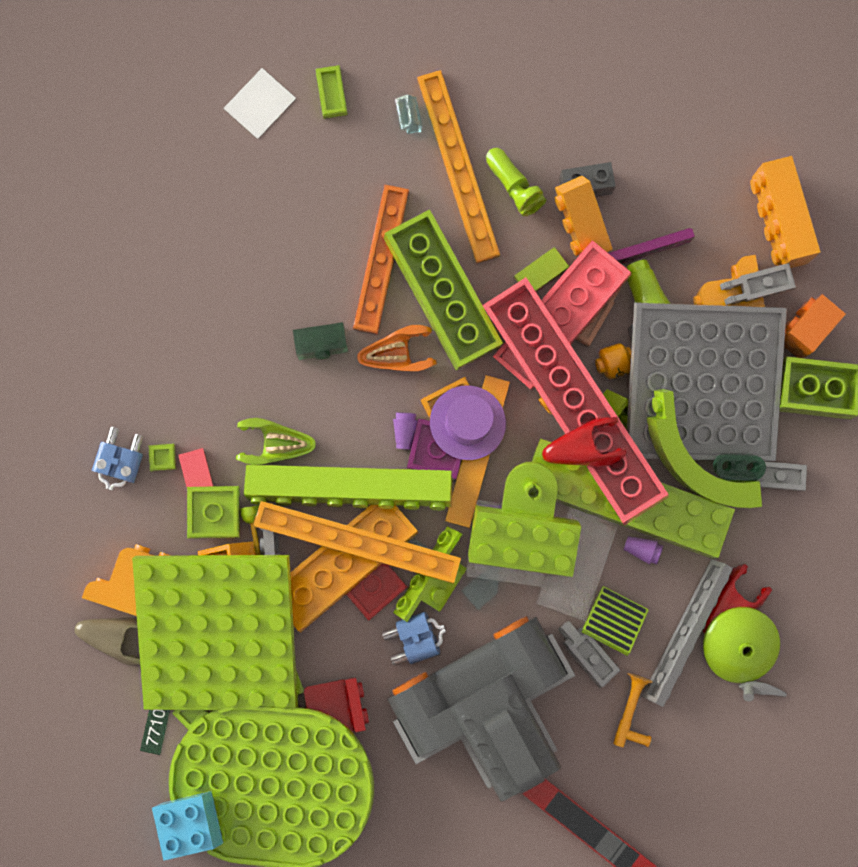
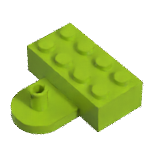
M538 462L519 464L512 469L506 479L501 509L475 506L468 551L470 563L573 577L581 524L576 519L554 516L558 485L555 476L548 467Z

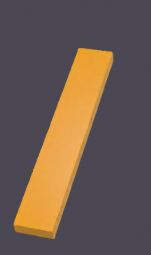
M486 375L482 389L491 393L503 408L510 382ZM490 454L475 460H462L452 494V504L448 508L445 522L470 528Z

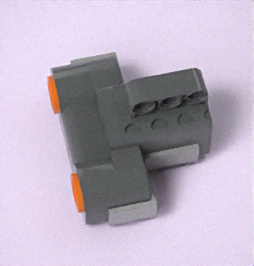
M525 616L494 633L495 639L430 675L424 672L392 690L394 695L387 698L397 717L393 723L415 764L462 740L487 788L493 787L501 802L518 793L523 794L544 782L545 778L561 769V765L554 754L557 748L531 700L571 679L575 674L553 634L546 635L537 617L528 619Z

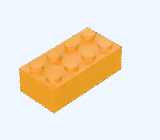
M788 156L762 163L752 176L750 185L753 194H757L759 216L764 218L765 221L764 234L766 240L770 241L772 245V261L777 266L789 263L790 268L808 264L820 253V248L793 157Z

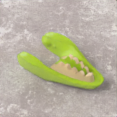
M249 418L237 423V428H240L242 431L257 429L261 430L264 435V449L261 456L246 455L244 452L236 455V460L246 464L261 465L308 454L315 449L316 443L312 437L262 418Z

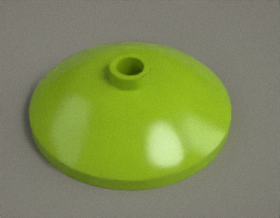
M735 607L719 614L708 626L703 639V653L708 666L717 676L733 683L755 681L764 676L775 664L780 651V637L775 624L761 611L749 607ZM750 647V651L747 654H743V649Z

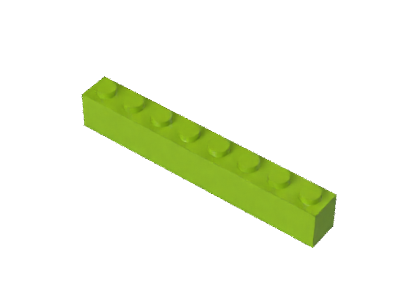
M246 465L244 496L248 501H251V504L260 505L261 501L276 502L277 505L289 506L292 502H302L301 505L310 507L317 506V503H327L329 507H342V504H353V507L356 508L378 505L382 509H392L394 505H400L409 510H417L420 506H430L431 510L440 511L445 510V507H451L453 476L452 471Z

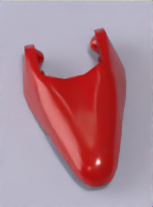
M618 417L596 418L562 435L543 449V459L552 464L609 466L617 463L627 455L626 450L618 448L614 452L607 454L599 453L595 447L593 429L604 426L613 427L619 422Z
M742 564L733 568L729 575V580L724 585L717 604L712 609L706 621V626L702 631L705 634L714 618L731 608L749 607L758 610L763 606L772 588L769 586L763 587L753 603L747 601L737 592L735 582L741 575L747 573L748 566Z

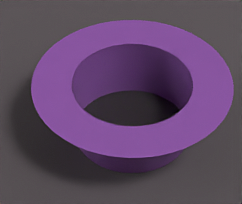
M459 386L448 390L439 397L431 411L430 429L435 442L444 452L458 459L475 460L487 456L498 447L505 433L506 419L499 401L488 391L476 386Z

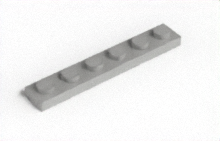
M711 559L650 679L653 683L647 685L642 697L662 707L666 700L669 699L675 682L681 675L689 655L694 650L695 643L701 631L705 628L706 621L712 609L716 606L724 585L729 580L732 567Z

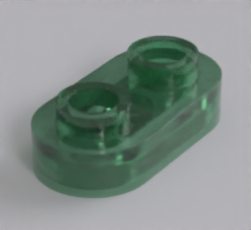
M722 453L716 457L713 469L719 477L725 480L756 481L765 474L766 464L761 457L755 454ZM728 461V468L723 469V463ZM752 462L753 468L747 470V465Z

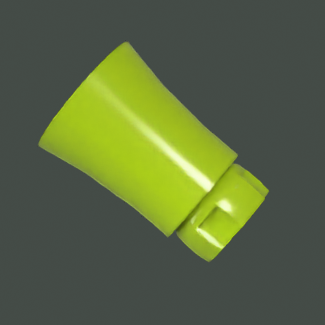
M646 259L633 262L626 267L632 273L627 281L635 303L671 304Z

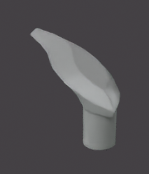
M748 681L738 685L744 691V700L748 702L754 699V694L782 697L787 695L782 690L764 682Z

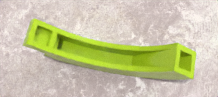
M666 389L654 390L652 407L656 416L647 417L648 430L656 453L670 474L690 491L711 501L738 508L762 507L760 481L751 478L736 480L717 478L702 469L693 460L684 447L679 435L673 391Z

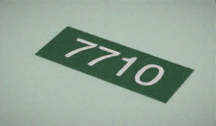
M149 710L140 751L160 755L170 710Z

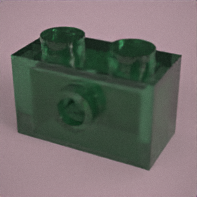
M343 322L293 330L296 355L299 360L314 357L316 360L330 358L333 354L348 352Z

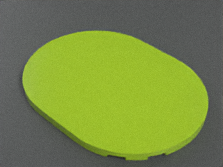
M239 706L214 710L200 718L188 729V732L178 744L172 758L169 772L170 800L172 801L212 791L223 844L212 850H207L208 854L227 862L245 865L317 867L339 857L355 843L363 832L373 807L374 777L371 763L362 744L348 727L334 717L321 711L302 707Z

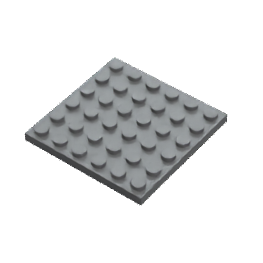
M634 302L627 432L645 459H660L652 444L647 417L656 416L652 407L654 390L666 389L673 391L679 435L684 447L693 459L776 461L787 308Z

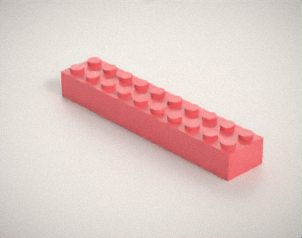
M526 277L482 305L565 434L596 418L617 417ZM618 418L619 422L613 427L594 428L593 439L597 451L601 454L614 452L616 449L621 448L626 450L627 455L617 463L609 466L586 467L622 523L626 525L669 498V494Z

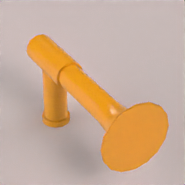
M627 673L631 678V691L613 744L624 747L626 740H630L649 747L651 736L631 731L630 727L641 691L647 684L653 683V681L639 675Z

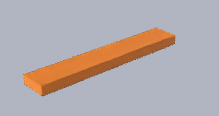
M384 185L353 330L378 335L395 259L384 240V235L387 231L402 224L409 189Z

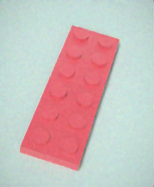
M592 240L541 301L571 345L632 273ZM505 342L493 357L529 389L533 390V383Z

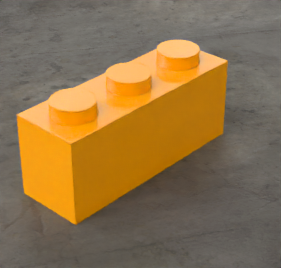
M580 176L555 187L557 196L554 197L558 209L563 211L565 219L562 220L566 232L571 234L573 241L570 242V246L574 255L579 256L592 240L606 252L613 250L591 182L584 176Z

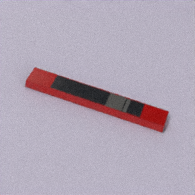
M546 778L544 782L523 793L525 797L614 867H657Z

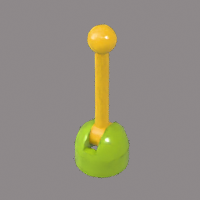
M259 505L240 508L243 521L251 525L256 555H261L257 530L253 526Z

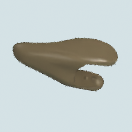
M137 618L89 619L80 621L75 625V634L90 646L123 664L140 666V656L134 657V655L128 656L122 653V644L127 630L130 628L138 629Z

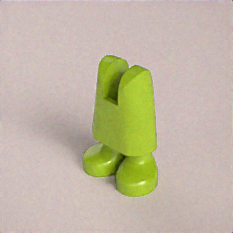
M490 149L486 157L487 163L493 173L499 178L509 196L515 201L522 216H529L541 209L547 200L542 195L543 191L538 186L529 187L526 177L515 167L502 149Z

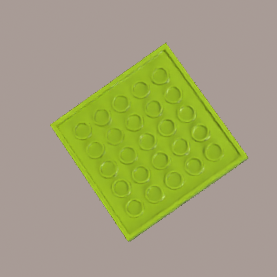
M289 555L135 556L132 558L144 710H220L239 706L298 707Z

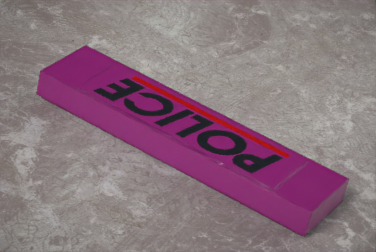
M688 228L608 254L620 264L690 243L695 235L693 229Z

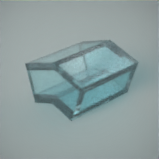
M406 94L395 99L400 129L406 130L407 134L421 132L422 124L417 98ZM405 107H407L408 116H409V121H410L409 123H408V118H407V113H406V108H405Z

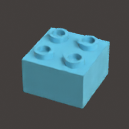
M212 791L163 802L152 807L163 861L212 850L223 844Z

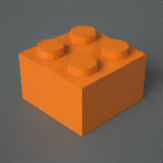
M823 294L816 299L811 297L795 313L799 317L795 316L786 323L784 347L797 358L807 357L816 350L846 313Z

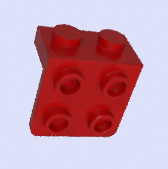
M352 677L304 688L306 708L321 711L334 717L351 731L360 732L366 730L365 724L369 723L366 708L361 707L360 698L364 697L363 686L361 682L357 683L356 678Z

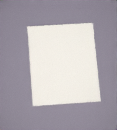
M261 68L223 109L258 139L296 98Z

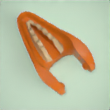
M410 325L401 328L363 348L357 355L358 362L373 368L410 372L421 371L437 365V360L433 358L412 363L408 350L410 338L418 336L427 337L432 333V328L424 325Z

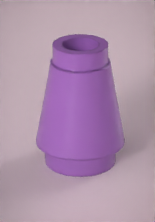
M396 412V418H393L396 448L411 449L418 422L416 414Z
M628 536L624 551L649 565L651 563L657 565L664 545L658 544L656 540Z

